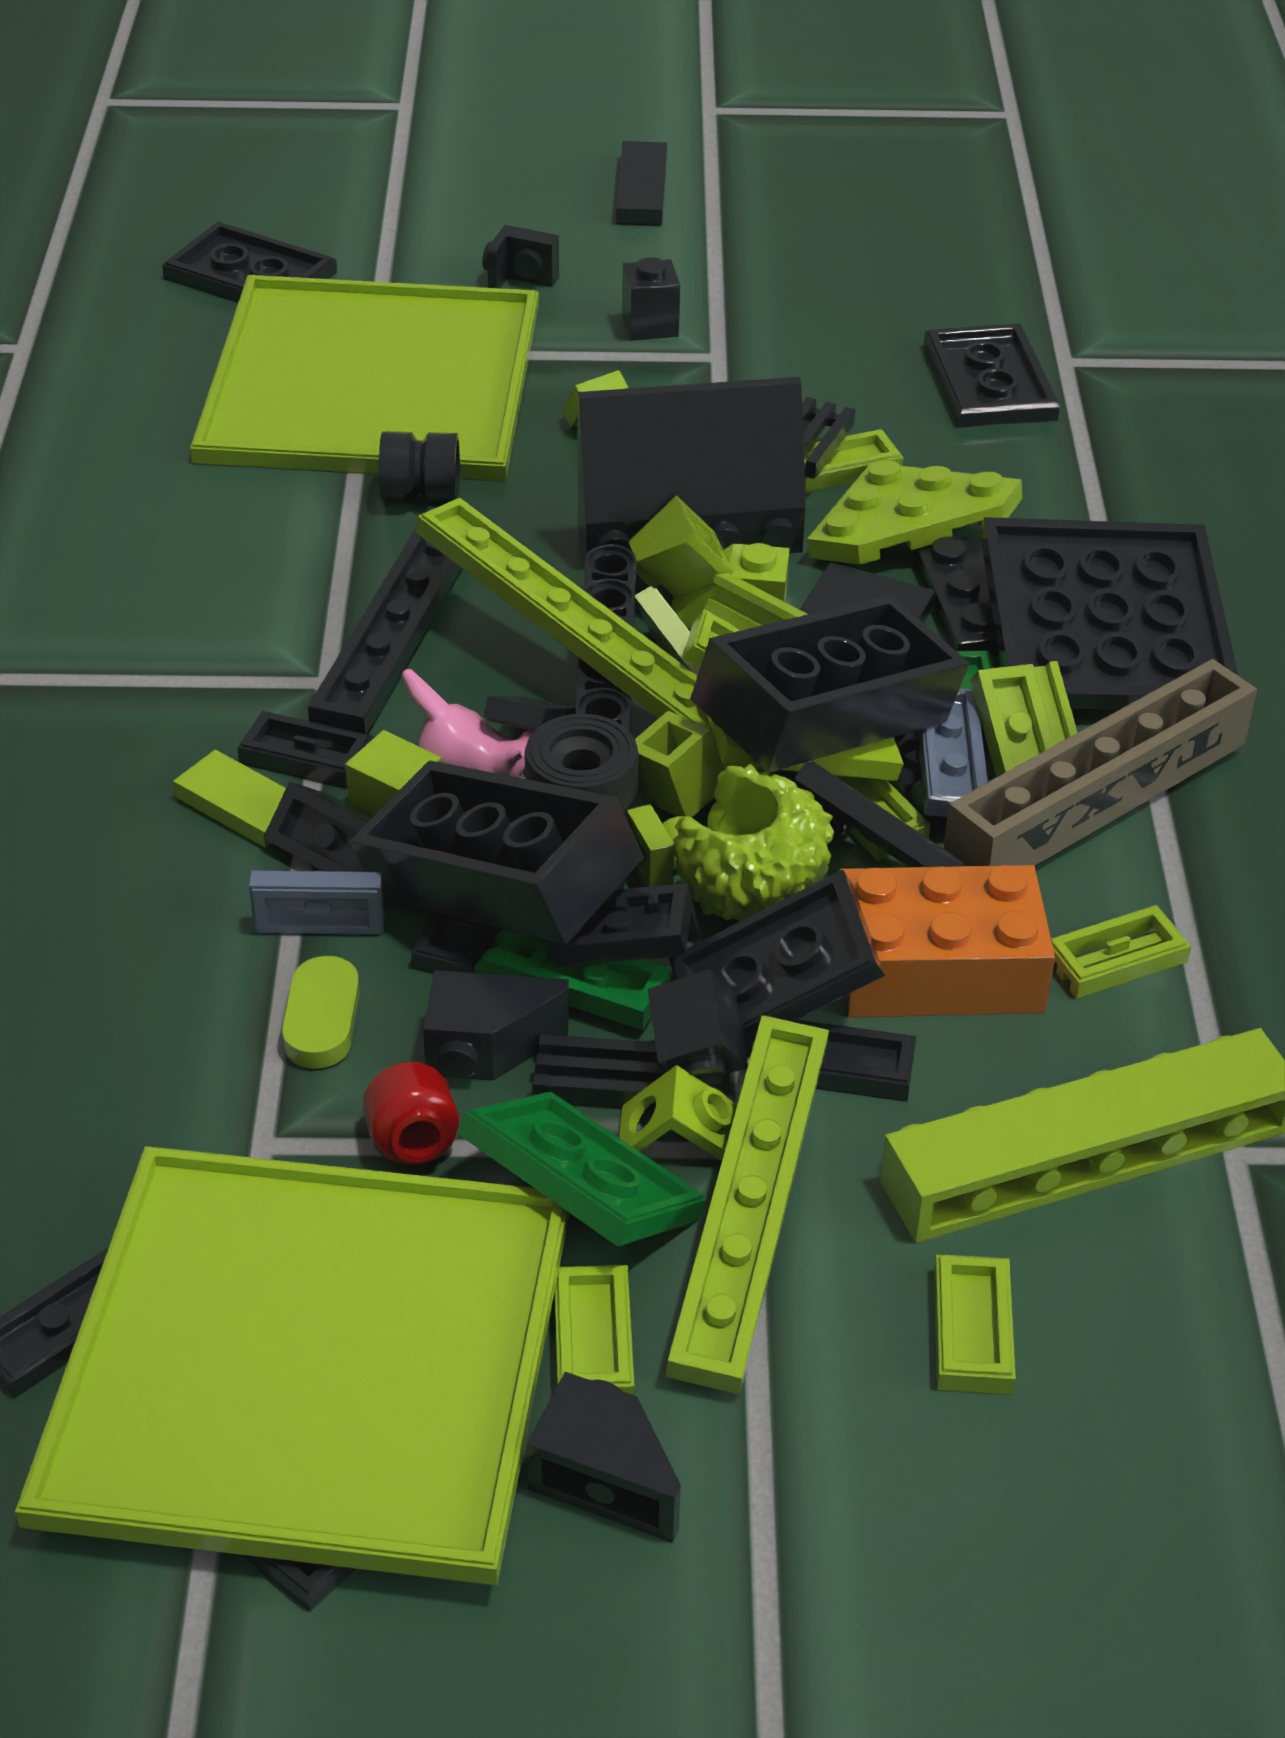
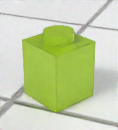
M671 711L665 712L635 739L639 752L638 782L646 802L677 817H693L714 798V791L718 783L717 777L720 772L724 771V767L710 729Z
M385 730L381 731L345 763L349 804L373 817L429 760L442 763V757Z

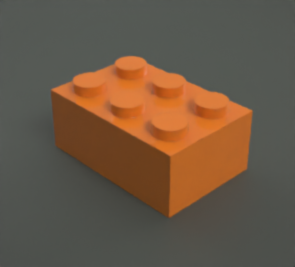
M1035 865L843 869L853 884L885 974L884 977L845 996L848 1018L1046 1013L1055 954Z

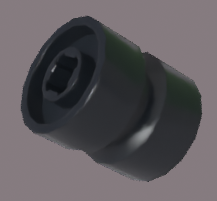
M382 431L379 447V490L382 502L412 503L417 494H422L427 503H448L459 498L460 442L458 433L428 432L423 441H417L413 432Z

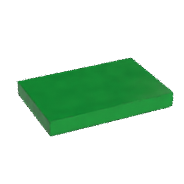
M552 1092L464 1111L456 1132L617 1247L699 1221L707 1202L703 1194Z

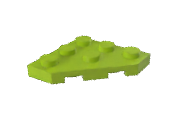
M891 460L871 462L807 538L809 558L860 565L881 559L880 549L907 542V546L914 550L932 545L938 538L952 537V529L964 527L978 522L981 528L984 517L1009 518L1022 500V479L1005 478L995 472H980L977 474L952 472L943 466L927 468L900 466L898 462Z

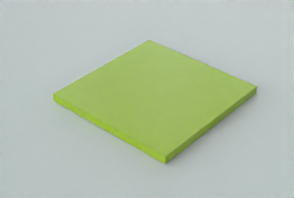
M247 275L190 447L192 464L379 474V447L382 431L413 432L417 441H423L428 432L459 434L460 479L506 482L539 308V291Z
M145 1146L15 1510L19 1528L498 1586L570 1213L533 1187Z

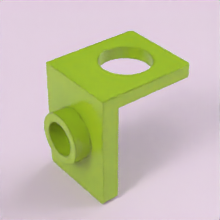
M676 1065L623 1104L619 1138L640 1152L672 1129L722 1161L737 1104L727 1098L721 1091L708 1086ZM656 1102L652 1118L642 1130L637 1132V1125L643 1112L652 1103Z

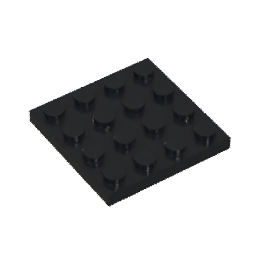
M984 517L980 529V539L1001 667L1033 664L1034 667L1057 661L1071 709L1120 710L1211 659H1214L1238 675L1205 525Z

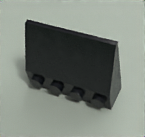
M800 377L577 392L578 534L584 561L589 551L601 545H620L632 551L629 541L676 495L715 532L723 550L732 544L750 545L762 543L771 547L790 548L789 554L803 553L806 502L802 385Z

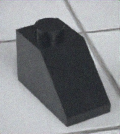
M434 970L423 1026L425 1065L434 1067L443 1077L495 1080L539 1053L540 1034L568 1036L569 979Z
M565 1371L526 1444L528 1490L673 1543L679 1531L681 1484L638 1397L623 1392L610 1382L597 1379L588 1380Z

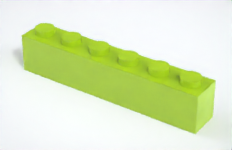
M1258 1028L1233 1036H1221L1209 1043L1177 1052L1161 1053L1149 1060L1114 1070H1101L1086 1078L1050 1088H1038L1026 1095L991 1105L974 1106L963 1113L924 1124H911L899 1131L885 1134L880 1182L914 1242L919 1243L1285 1134V1060L1263 1030Z

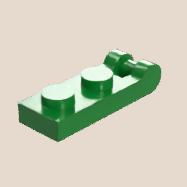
M500 929L495 937L496 947L487 949L474 968L475 973L569 979V1006L640 1030L645 1028L651 1018L648 989L670 982V968L643 959L608 962L593 966L578 965L555 968L549 949L550 941Z

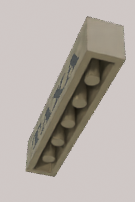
M1214 659L1209 660L949 803L943 849L964 862L965 866L1037 865L1245 745L1258 689Z

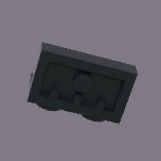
M688 883L615 890L566 945L550 941L549 949L555 968L578 965L593 966L608 962L661 959L669 956L686 955L687 942H695L699 936V925Z

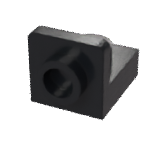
M504 225L494 240L486 244L483 252L482 266L484 270L488 271V288H501L508 278L553 287L560 277L559 235Z

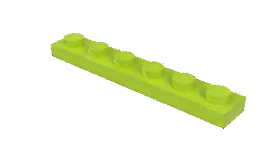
M761 1016L670 1350L666 1377L740 1395L829 1034L827 1029Z

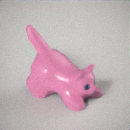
M406 669L403 671L402 679L409 696L427 715L420 731L419 747L442 757V763L525 779L524 753L527 741L533 733L532 731H525L517 739L507 738L488 725L477 712L459 704L446 703L413 670Z

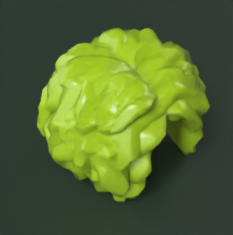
M751 764L745 768L728 766L724 771L720 772L714 791L716 803L708 814V827L702 826L690 816H682L675 825V829L678 831V836L674 843L677 857L675 872L681 878L680 883H688L692 899L695 902H700V907L705 915L714 913L716 916L722 917L727 921L729 919L742 921L817 883L828 871L831 854L828 851L827 844L833 840L834 830L830 825L832 815L824 812L821 804L814 800L812 792L797 788L796 784L786 777L776 774L770 776L767 772L759 774Z

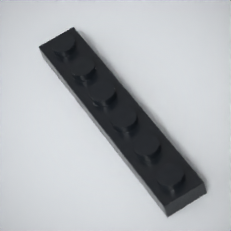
M429 506V507L427 508L426 512H428V511H430V510H432V509H435V508H437V507ZM415 530L308 705L310 722L367 734L460 572L461 567L423 539Z

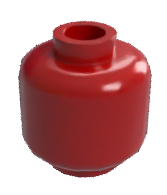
M401 1062L377 1074L364 1092L362 1112L375 1149L389 1162L401 1166H421L435 1161L451 1148L458 1136L456 1132L459 1127L460 1116L447 1080L434 1067L420 1062Z

